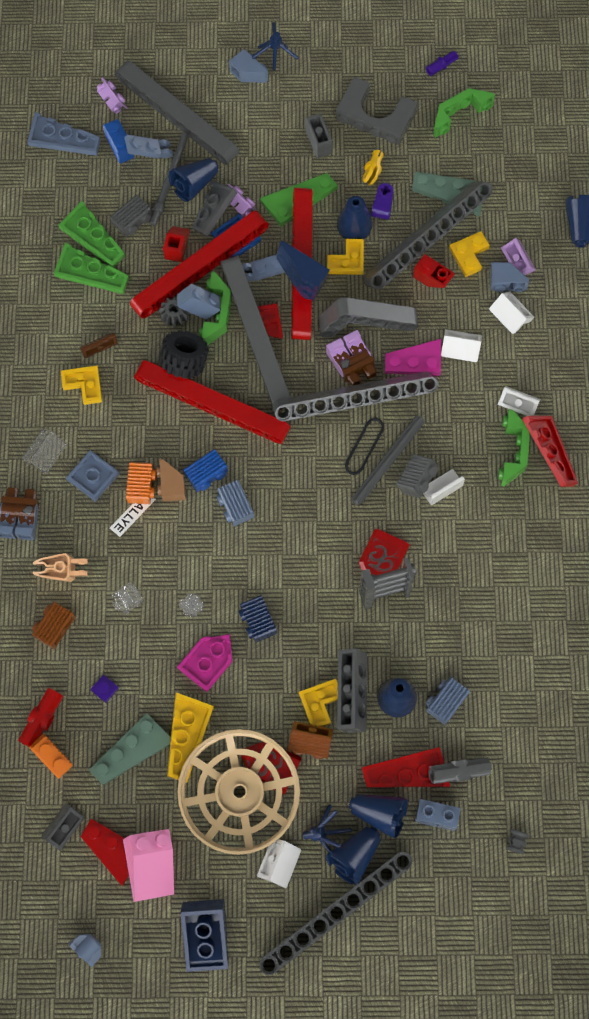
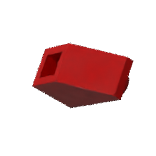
M172 226L167 232L163 246L166 260L183 262L190 229Z
M424 254L414 267L413 278L427 287L445 288L455 273Z

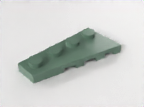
M415 172L412 191L432 199H440L442 203L448 204L473 183L474 180ZM482 204L472 211L474 215L480 217Z
M146 713L89 771L104 786L124 774L130 768L137 766L145 759L170 746L171 737Z

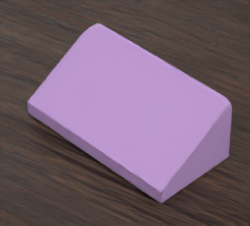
M515 238L501 247L508 262L522 274L526 275L536 270L519 239Z

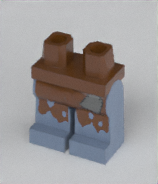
M8 487L6 495L2 496L0 538L16 539L17 537L23 540H35L39 510L36 490L25 489V496L21 498L18 497L19 490L17 488Z

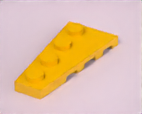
M177 692L175 693L167 777L179 781L187 758L202 742L214 706ZM192 764V766H191V768H190V770H189V773H188V776H187V779H186V783L188 782V779H189V776H190V773H191L193 764Z

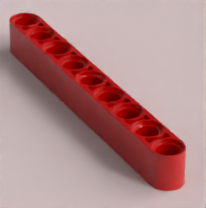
M294 187L292 247L312 258L313 191L312 188ZM292 284L291 339L310 340L312 300L303 298Z
M258 211L249 213L137 294L130 301V306L141 319L149 317L161 308L162 302L167 303V298L172 300L174 296H177L178 293L190 284H194L219 266L221 261L230 258L268 229L269 223Z
M142 360L134 375L138 382L275 443L282 444L291 428L285 421H280L274 416L190 379L179 376L175 377L173 374L167 373V370L149 361Z

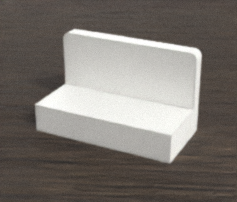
M511 292L502 293L489 308L512 334H515L523 324L530 323L534 318Z
M445 329L441 356L477 362L482 335Z
M451 469L430 482L428 490L423 494L432 506L461 488L465 479L463 476L459 478L456 472Z
M278 839L268 846L257 877L287 888L301 849Z

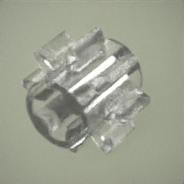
M186 594L185 599H180L179 608L183 610V615L197 617L198 612H203L204 603L200 601V596Z

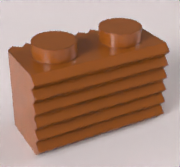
M53 602L52 605H48L45 608L42 620L40 622L37 621L33 626L32 635L35 639L55 650L76 617L71 611Z
M294 721L288 750L296 755L308 754L316 759H328L333 729Z

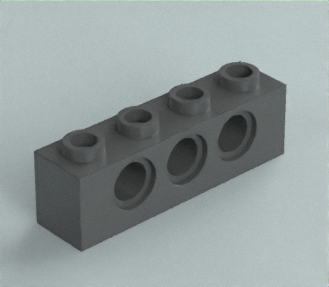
M357 648L338 650L337 729L346 733L366 732L367 653Z

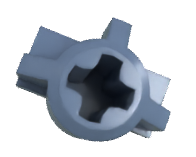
M79 934L73 941L70 940L68 942L78 957L82 958L91 967L101 957V943L92 934Z

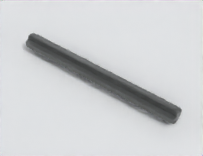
M414 417L353 495L351 500L355 505L360 506L419 431L425 422L422 417Z

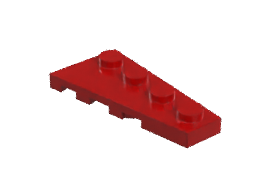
M440 747L361 767L366 787H450L449 781L432 784L429 779V766L444 764Z

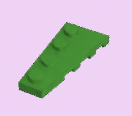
M326 173L260 198V203L282 227L293 219L294 187L312 188L313 206L336 191L338 185Z

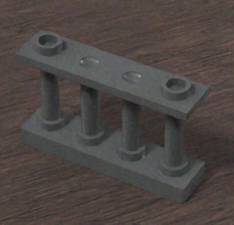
M409 558L404 559L403 568L376 576L375 574L371 575L370 569L361 571L359 594L364 610L372 608L373 601L376 598L401 591L404 592L405 598H409L414 575H416L415 566L413 563L410 564Z

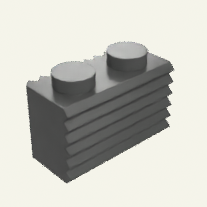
M319 113L306 117L305 131L316 158L332 154L333 140H331L332 138L326 123H324L322 114Z
M136 195L110 216V220L118 231L125 237H128V235L135 234L139 226L151 220L152 211L150 206Z
M413 454L402 476L398 479L396 486L403 494L420 499L423 493L428 490L432 477L436 476L438 465L432 458Z

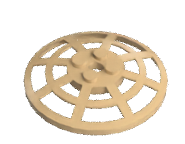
M228 730L204 740L187 758L178 783V804L187 827L205 845L214 850L229 854L253 853L276 842L290 827L296 816L300 800L299 777L290 756L273 739L251 730ZM234 737H252L265 742L266 745L261 753L249 749H236ZM226 739L228 751L217 755L208 764L197 758L211 744ZM273 748L286 761L292 777L280 779L276 768L267 759ZM237 755L251 756L256 758V761L251 769L240 767ZM227 757L230 758L231 769L223 774L213 769L221 760ZM193 764L203 772L198 782L197 796L185 798L186 779ZM263 764L272 773L274 781L263 783L257 773ZM209 775L217 781L215 793L204 795V785ZM294 785L293 805L286 819L277 813L282 801V787ZM237 786L245 788V795L241 798L236 797L234 794ZM276 789V799L271 809L262 802L264 791ZM217 801L223 810L216 820L209 813L205 803ZM199 804L204 817L212 825L206 835L201 833L193 823L187 806ZM257 809L267 815L259 824L253 827L250 826L249 815ZM229 815L241 817L242 829H232L223 824ZM272 819L282 826L270 839L253 846L252 833L263 829ZM219 830L230 835H243L245 848L226 847L212 840Z

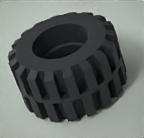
M178 330V332L172 331L171 334L168 333L163 339L159 363L164 370H167V373L173 374L175 377H197L205 368L209 347L207 342L203 341V338L197 336L196 333Z

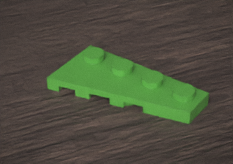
M83 201L58 225L60 230L113 268L125 257L122 249L96 220L92 212L87 209Z
M66 242L54 271V276L57 278L124 294L129 281L127 274L110 265L101 263L96 258H91L85 252L72 248Z

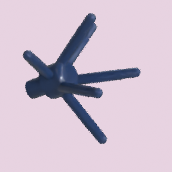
M273 22V35L269 41L258 46V49L261 50L255 53L252 59H255L267 49L272 48V69L275 70L277 49L280 47L295 59H299V57L282 42L280 33L276 32V25Z
M328 805L318 826L311 827L309 831L303 832L305 840L320 841L328 853L332 851L328 844L338 848L341 847V844L326 838V835L352 832V828L325 830L324 826L337 814V810H334L328 816L332 805Z

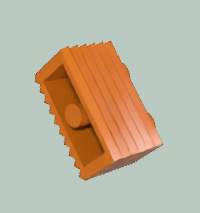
M129 462L126 500L129 504L149 505L151 504V498H155V487H152V482L156 481L157 471L153 468L152 463Z
M42 734L29 747L58 779L72 767V762L46 734Z

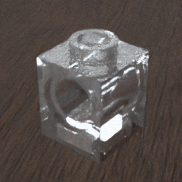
M132 582L112 594L114 599L112 604L118 612L122 610L124 615L144 602Z

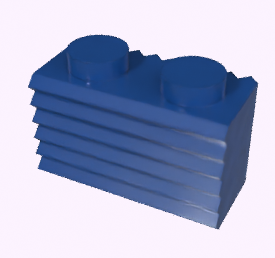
M119 119L104 124L105 137L118 162L121 164L133 159L135 155L128 154L124 139L127 133H125Z
M213 449L183 469V472L196 492H199L200 490L208 489L216 479L218 481L223 479L227 475L228 468L220 455Z

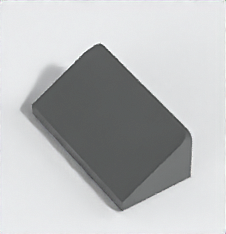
M66 803L41 837L60 851L85 817Z

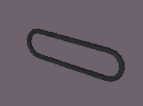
M372 418L366 423L345 462V469L349 474H359L367 463L384 431V423L380 419ZM372 421L380 422L382 428L361 468L357 472L350 471L348 463L368 425Z

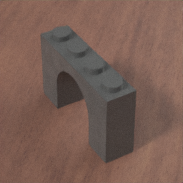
M354 77L336 109V119L343 124H349L358 130H364L375 137H381L390 143L400 145L417 113L418 102L402 96L392 114L384 118H373L362 109L369 95L370 83Z

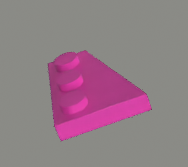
M441 339L385 354V374L410 375L421 372H430L434 376H440Z

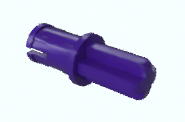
M452 51L444 57H438L435 62L427 65L425 68L428 75L433 76L442 69H447L448 65L458 60L457 52Z

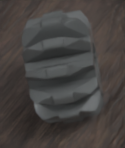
M176 296L173 297V300L167 298V303H161L159 310L160 318L167 326L173 324V327L176 328L177 324L183 326V321L188 322V316L191 313L177 307Z

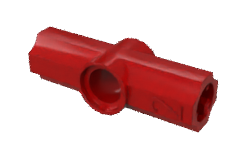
M47 689L38 706H35L27 720L28 723L18 739L20 743L30 747L44 731L48 730L53 722L54 713L63 700V695L53 689Z

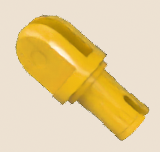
M380 150L373 151L371 160L364 167L365 172L362 180L364 183L368 181L367 185L370 186L375 183L378 175L382 172L380 163L384 154L381 152L380 156H378Z

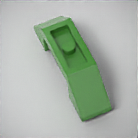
M468 88L441 103L437 113L433 136L436 138L439 135H445L450 130V116L454 115L461 108H467L470 103L478 113L489 110L494 103V93Z
M211 272V279H207L206 288L211 293L219 295L221 311L217 313L216 323L204 322L203 328L199 330V336L203 338V341L207 342V346L227 332L232 301L231 290L215 272Z
M512 409L508 410L507 416H503L502 427H506L505 434L517 435L516 446H519V452L515 454V463L504 462L503 468H499L498 480H501V486L503 487L522 474L528 465L530 432L522 419Z

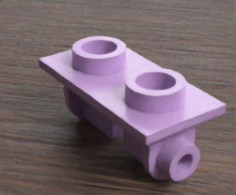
M101 78L104 83L97 86V92L106 101L105 103L111 111L117 114L121 111L120 108L122 106L128 109L124 103L126 101L120 93L117 94L115 91L116 86L113 82Z
M228 184L229 187L237 192L230 204L234 207L239 203L235 209L243 217L251 213L252 210L258 211L254 207L255 203L249 197L245 198L242 195L244 192L237 185L233 187Z

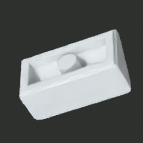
M505 386L498 405L526 416H534L540 399Z

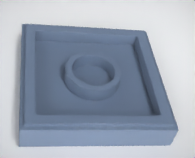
M90 450L70 472L66 480L96 502L120 473Z

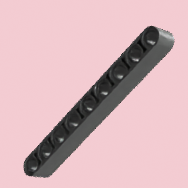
M126 61L115 71V76L122 84L182 132L188 134L192 140L221 163L227 165L239 154V149L233 142L132 62Z
M483 181L471 183L366 272L363 277L364 284L374 289L383 288L489 198L493 190L492 185ZM389 265V266H390V269H389V271L387 272L386 269H387V266ZM376 276V282L373 284V279Z
M235 256L221 261V265L273 406L277 400L290 398L240 258Z
M421 372L280 399L274 402L272 410L278 420L288 421L432 393L437 390L439 383L430 372ZM428 379H432L429 385H425ZM409 383H414L412 388L406 389ZM396 386L393 392H388L390 387ZM372 390H377L374 396H370ZM355 393H359V397L357 399H352V396ZM336 397H341L339 402L333 403ZM317 401H323V403L320 406H315V403ZM299 404H305L303 409H296ZM280 408H286L284 413H278Z
M400 852L265 955L260 961L261 971L266 975H273L408 871L412 865L411 856L406 852ZM405 857L408 861V866L405 868L399 867L397 859ZM387 869L391 872L392 877L390 880L386 881L381 878L380 873L382 870ZM372 882L375 885V891L367 893L364 890L365 883ZM356 895L359 899L358 905L350 906L347 902L348 896ZM335 907L342 910V917L339 919H334L330 914L331 910ZM322 920L325 922L326 928L323 932H317L314 929L316 921ZM305 933L308 935L309 942L306 945H300L297 942L299 934ZM289 946L292 949V955L289 958H283L280 955L282 947ZM267 959H272L275 962V968L271 972H267L263 968V964Z

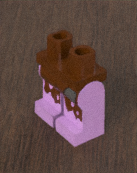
M358 330L344 336L343 341L340 338L326 345V354L342 376L344 382L348 381L353 386L361 383L359 375L363 373L367 379L376 376L375 360L364 345Z

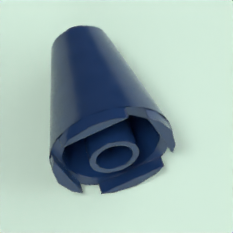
M207 158L173 168L169 171L168 178L170 185H174L176 188L175 194L184 202L193 200L217 175L218 164L215 160Z
M579 195L577 199H573V196H570L565 200L571 241L575 244V247L584 248L589 244V195Z
M352 196L348 199L338 217L337 229L339 234L345 239H365L372 230V218L364 199L360 196Z
M391 678L385 681L378 690V705L384 713L391 717H404L410 714L416 705V690L405 679Z
M357 794L351 798L349 809H351L353 815L390 837L397 838L404 824L402 822L403 815L406 816L407 799L403 797Z
M365 827L343 842L340 848L336 847L326 855L328 865L331 866L333 864L336 867L335 873L349 884L355 882V885H357L381 842L380 833L373 827Z

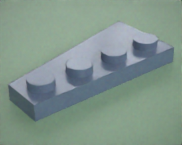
M37 112L34 114L27 141L28 146L95 156L98 154L101 142L99 136L81 129L76 130L65 123L63 125L50 117H42Z

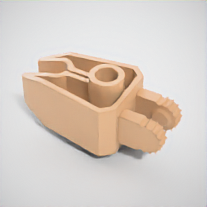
M66 553L43 557L34 561L33 564L48 568H45L44 571L33 572V574L46 579L72 582L75 576H87V571L85 570L75 571V564L85 565L88 563V559H75L72 555Z

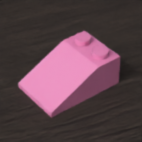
M169 829L129 835L123 839L133 901L137 902L174 895L173 847Z

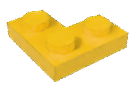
M482 231L450 244L449 250L464 276L468 277L482 270V266L475 255L488 250L490 245Z
M346 239V255H327V268L330 269L328 274L363 275L364 239Z
M98 366L61 371L63 390L81 388L84 405L102 402Z
M336 679L299 692L310 725L324 727L331 724L325 705L338 700V682Z

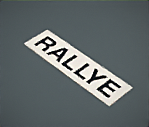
M151 498V504L156 500L155 498ZM132 504L110 529L121 537L151 504Z

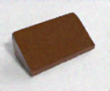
M112 332L79 348L83 357L88 358L117 345L118 342L115 333Z

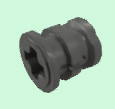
M510 829L512 836L508 839L510 844L506 850L524 854L523 848L527 845L525 840L530 835Z

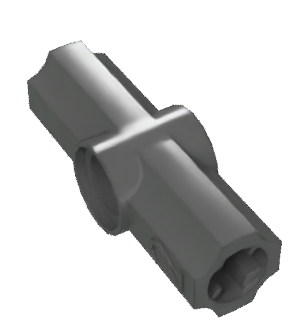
M488 757L473 760L463 759L450 761L447 764L429 766L428 775L432 784L448 781L458 782L471 780L473 777L491 775L492 766Z

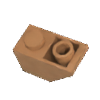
M160 459V466H156L157 478L161 479V484H157L158 496H162L163 502L186 500L184 476L165 460Z

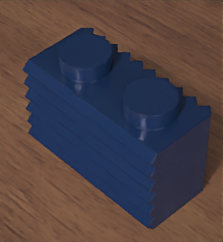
M262 595L240 604L241 610H238L241 620H246L248 627L245 629L250 639L254 638L255 643L277 634V629Z

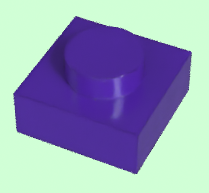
M103 674L90 690L107 703L119 687Z

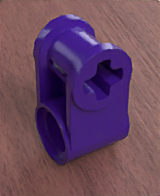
M383 183L379 185L371 217L389 220L393 201V187L390 184Z

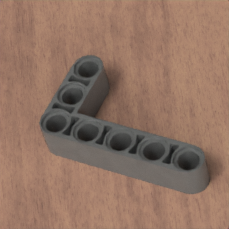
M353 298L337 299L318 317L320 336L322 337L336 335L348 323L403 331H413L418 328L416 308Z

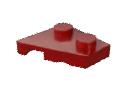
M277 303L257 306L267 335L283 339Z

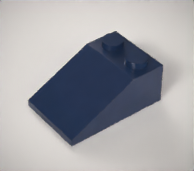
M281 241L276 259L300 295L305 299L314 301L324 286L330 269L286 242Z
M224 899L183 902L180 913L186 972L228 969L227 924Z

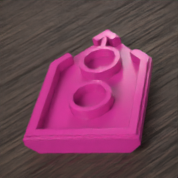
M230 634L202 637L177 668L200 688L208 692L232 663Z

